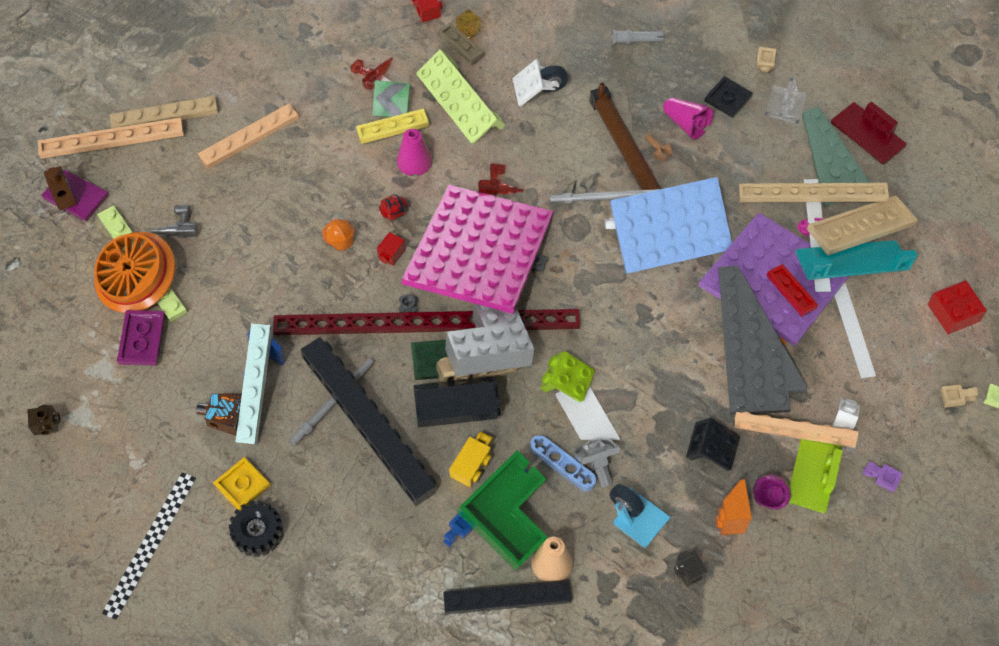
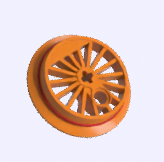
M149 232L124 234L110 241L98 255L94 268V286L100 300L110 309L120 313H125L126 310L143 311L156 304L166 294L174 278L175 258L172 249L161 237ZM124 244H125V253H124V251H123V249H122V247H121V246L124 245ZM104 267H110L112 269L104 270Z

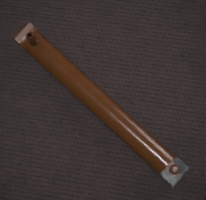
M600 83L597 89L590 91L589 102L594 110L598 111L640 189H661L613 104L609 89L604 83Z

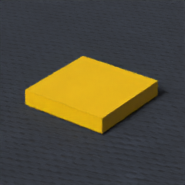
M245 457L213 482L214 486L239 511L242 510L241 505L245 504L247 507L250 501H254L271 487L266 478Z

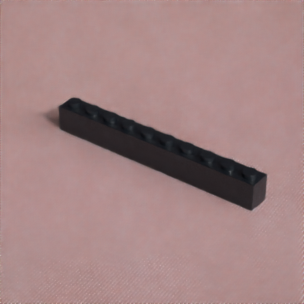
M319 337L301 348L303 360L413 504L418 506L434 495L437 483L433 476L426 474L422 462L412 456L411 448L407 444L404 445L398 431L396 429L392 430L388 425L387 417L378 412V407L372 399L369 400L363 386L361 384L357 385L354 381L353 373L343 367L344 363L338 355L335 356L333 354L331 345Z

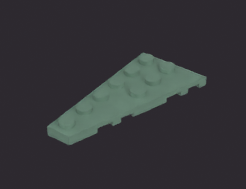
M819 106L804 111L802 119L805 132L808 135V144L812 151V161L819 183H870ZM823 202V206L825 208L838 202Z

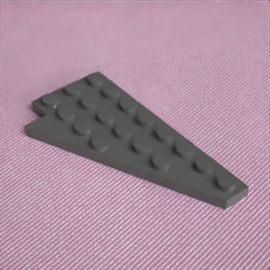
M719 267L730 415H736V412H749L751 414L790 412L789 393L807 392V386L739 267Z

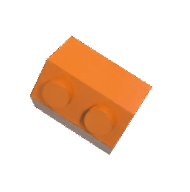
M745 479L738 482L723 500L721 508H718L715 524L716 528H720L721 535L743 534L749 526L752 517Z

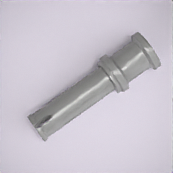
M612 29L611 43L612 45L616 43H626V45H629L632 42H663L664 38L657 36H664V32H632L629 29H626V31Z

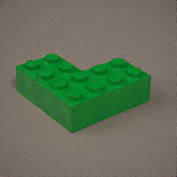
M518 450L457 510V513L515 571L548 538L519 509L546 481V478L534 466L526 473L525 470L530 462Z

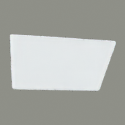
M590 386L582 402L575 401L561 391L555 394L581 440H620Z

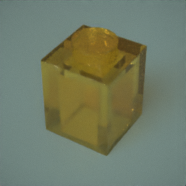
M467 9L456 17V27L471 39L480 33V18L470 9Z

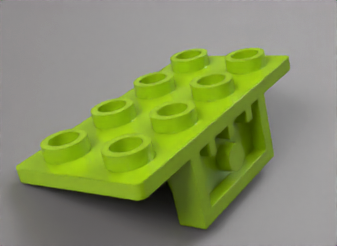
M805 439L800 440L789 485L792 495L789 503L826 513L830 494L835 487L843 452L841 450L842 445Z

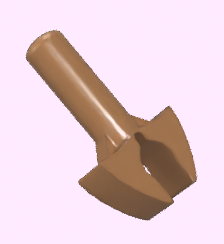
M650 134L645 136V140L656 150L653 155L655 159L666 161L667 157L663 153H666L671 158L672 149L669 143L663 146Z

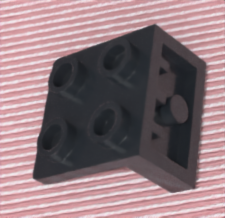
M711 417L695 423L686 457L691 461L705 457L723 469L730 471L733 466L740 435Z

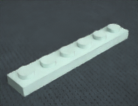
M251 324L236 442L257 444L273 329L271 325Z

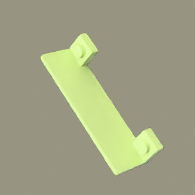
M439 50L416 73L417 76L472 144H475L491 127L494 128L496 126L502 130L506 124L497 113L487 107L457 70L459 67L453 59L442 50Z

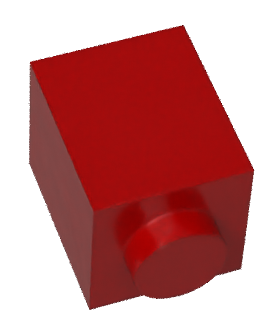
M389 232L377 247L379 260L394 266L406 250L405 240Z

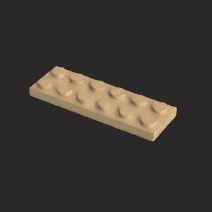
M893 196L888 199V202H875L808 224L806 230L827 255H831L915 226L918 220L897 196Z

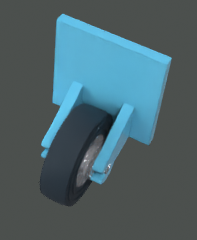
M617 484L609 493L618 514L612 524L644 548L650 544L670 519V516L637 491L635 492L631 487L628 488Z

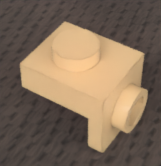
M759 47L756 69H760L761 72L773 71L775 68L776 49Z

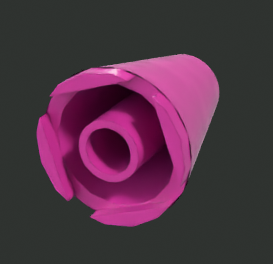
M674 97L667 99L663 105L664 113L693 139L703 136L706 132L704 130L707 125L710 126L713 119V110L706 105Z
M417 129L405 131L396 159L399 170L408 176H412V174L423 175L432 165V155L421 132Z

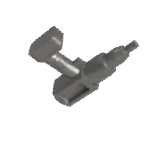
M175 205L174 213L177 216H181L180 221H176V225H166V227L151 229V233L178 237H197L199 230L196 222H187L191 210L190 206Z

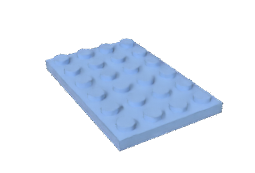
M717 177L609 201L626 274L724 252L732 244Z

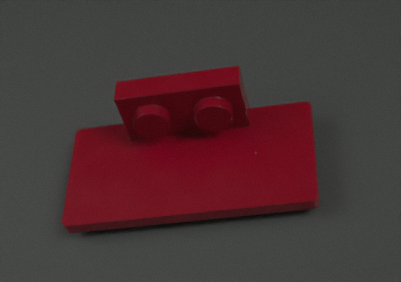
M872 101L866 105L865 110L853 102L831 119V123L882 165L886 164L907 145L906 142L894 134L898 122Z

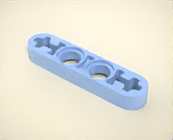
M537 435L532 438L530 449L538 458L579 489L591 491L595 487L596 477L590 470L546 437ZM541 442L543 443V448H542V447L536 448V443H537V444H540ZM552 453H557L561 458L558 461H552L549 456ZM573 465L576 467V472L568 473L565 467ZM590 478V484H583V479Z

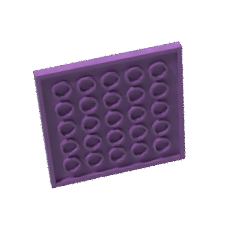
M758 212L700 280L698 286L721 300L718 268L738 266L777 335L793 346H796L850 276L830 278L831 292H816L814 280L807 279L795 254L796 249L811 248L810 243ZM783 264L818 304L817 309L801 317L767 278V272Z

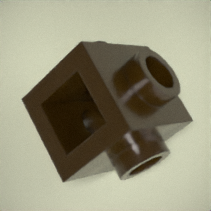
M41 405L37 408L27 409L28 428L34 436L40 434L49 435L52 432L58 431V424L61 423L59 412H56L52 405Z

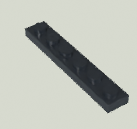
M569 580L443 591L445 615L572 602Z

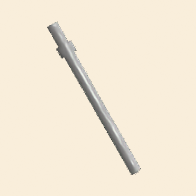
M656 190L583 194L568 192L564 193V195H550V202H565L567 204L573 203V201L619 199Z
M368 358L353 374L355 382L374 364L371 358ZM331 397L307 422H304L299 427V431L289 441L295 446L305 435L308 436L313 431V427L336 404L335 400Z

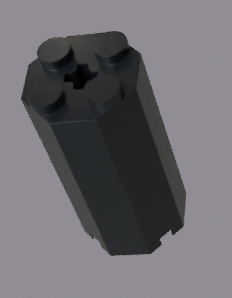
M492 376L413 385L418 428L492 420L501 416L497 378Z

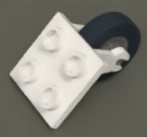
M535 59L512 78L518 106L524 105L541 90L554 92L562 89L568 82L566 70L557 65L540 66L539 60Z

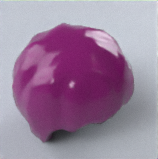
M774 474L764 475L754 484L753 494L758 505L778 510L784 508L790 502L792 497L791 487L781 476Z

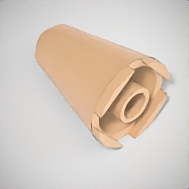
M550 537L534 552L531 566L533 573L541 581H564L572 571L573 559L560 538Z

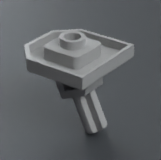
M611 439L591 440L586 444L578 446L573 451L574 457L582 465L590 462L592 470L596 471L602 488L612 485L606 467L608 466L607 457L620 453L619 446Z

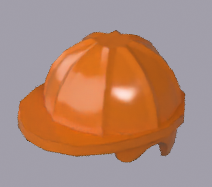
M338 218L331 220L323 228L322 236L327 244H330L337 251H343L353 245L355 230L348 221Z

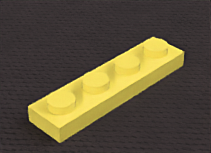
M424 109L356 126V131L361 144L405 133L408 129L428 127L429 121Z

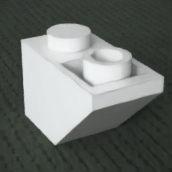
M851 399L840 400L832 423L833 428H850L854 430L860 409L857 402Z

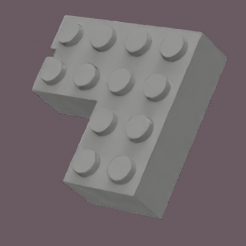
M474 304L473 321L476 328L447 332L445 350L455 376L532 366L534 347L517 308H515L512 314Z

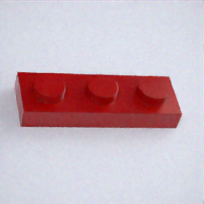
M783 264L767 272V278L801 317L817 309L818 304Z

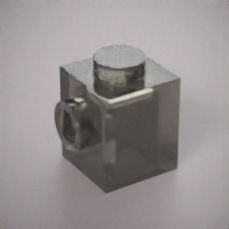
M696 550L692 552L684 551L677 556L674 571L678 578H682L686 587L705 579L708 571Z

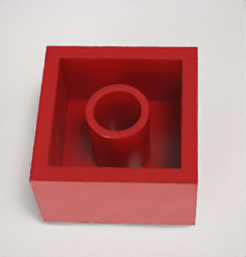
M967 280L933 293L928 303V306L948 335L980 322L987 312V309Z

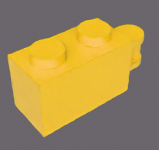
M482 431L479 432L475 439L469 437L449 468L450 477L470 488L474 482L478 483L482 476L481 471L483 467H487L492 460L490 445L493 437Z

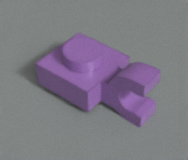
M869 461L862 474L868 477H876L875 484L891 492L896 490L903 473L886 464L880 468L871 461Z

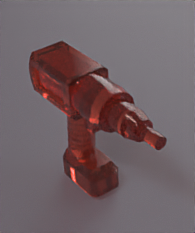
M391 57L389 60L379 64L375 69L370 68L369 70L363 68V60L358 58L351 65L350 70L355 74L364 75L365 77L362 79L364 88L372 90L375 86V80L380 81L382 79L381 77L387 71L393 58Z
M491 163L490 180L480 179L478 182V192L488 195L523 192V189L500 183L501 180H497V174L502 175L505 173L504 164Z

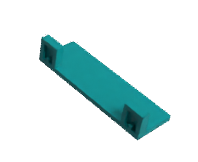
M896 240L863 243L831 255H827L821 247L802 248L795 251L808 280L907 271L911 269L918 256L915 250H902Z

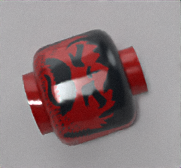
M393 194L381 200L379 210L384 219L387 218L392 221L405 215L407 203L403 197L400 198L397 194Z

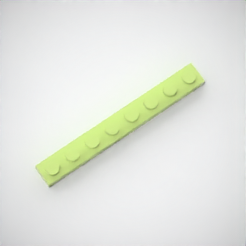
M114 205L97 214L113 239L132 233ZM124 244V245H122L121 247H122V249H123V251H124V253H125V244ZM171 287L157 302L170 322L187 313Z

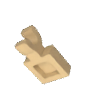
M961 384L942 386L940 388L944 407L965 405L966 401H975V396L979 395L977 387L962 390Z

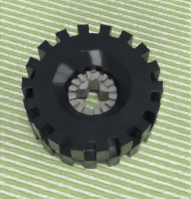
M250 501V506L246 507L243 504L241 505V511L238 509L234 511L235 517L231 516L229 534L235 547L241 553L244 551L247 556H251V553H253L254 557H259V553H263L265 556L268 554L267 550L270 549L272 552L275 550V544L279 546L281 542L280 537L283 538V524L277 510L274 507L272 508L269 503L264 505L262 501H258V504L255 505L254 501ZM255 526L262 528L259 530V534L251 532Z

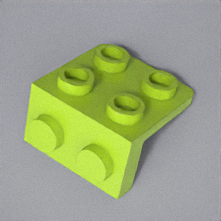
M566 351L553 355L548 361L549 367L541 378L542 384L540 389L548 392L556 388L575 401L582 402L593 378L594 369Z

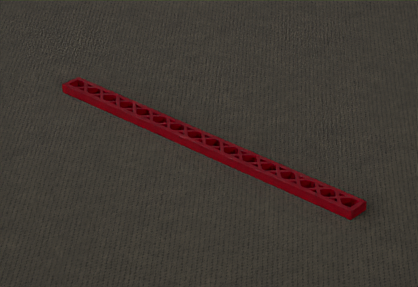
M579 309L518 310L526 330L580 329ZM473 311L274 315L273 334L275 336L449 332L476 328V326L469 322L473 318ZM548 316H552L556 320L553 323H549L545 319ZM567 316H575V322H567L565 318ZM534 317L537 321L529 323L526 319ZM453 318H458L461 322L453 325L450 321ZM415 319L422 321L420 325H414L412 322ZM434 319L442 321L439 325L431 323ZM358 320H363L365 322V324L362 327H357L355 325V323ZM377 320L384 322L381 326H376L374 323ZM395 320H402L404 322L400 326L393 324ZM320 321L327 323L324 327L317 326ZM339 321L346 323L343 327L335 325ZM278 322H287L289 324L285 328H278ZM300 322H306L308 324L304 328H299L297 326Z

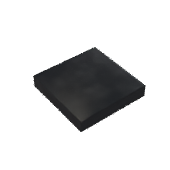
M724 76L707 94L704 101L734 118L751 99L753 92Z

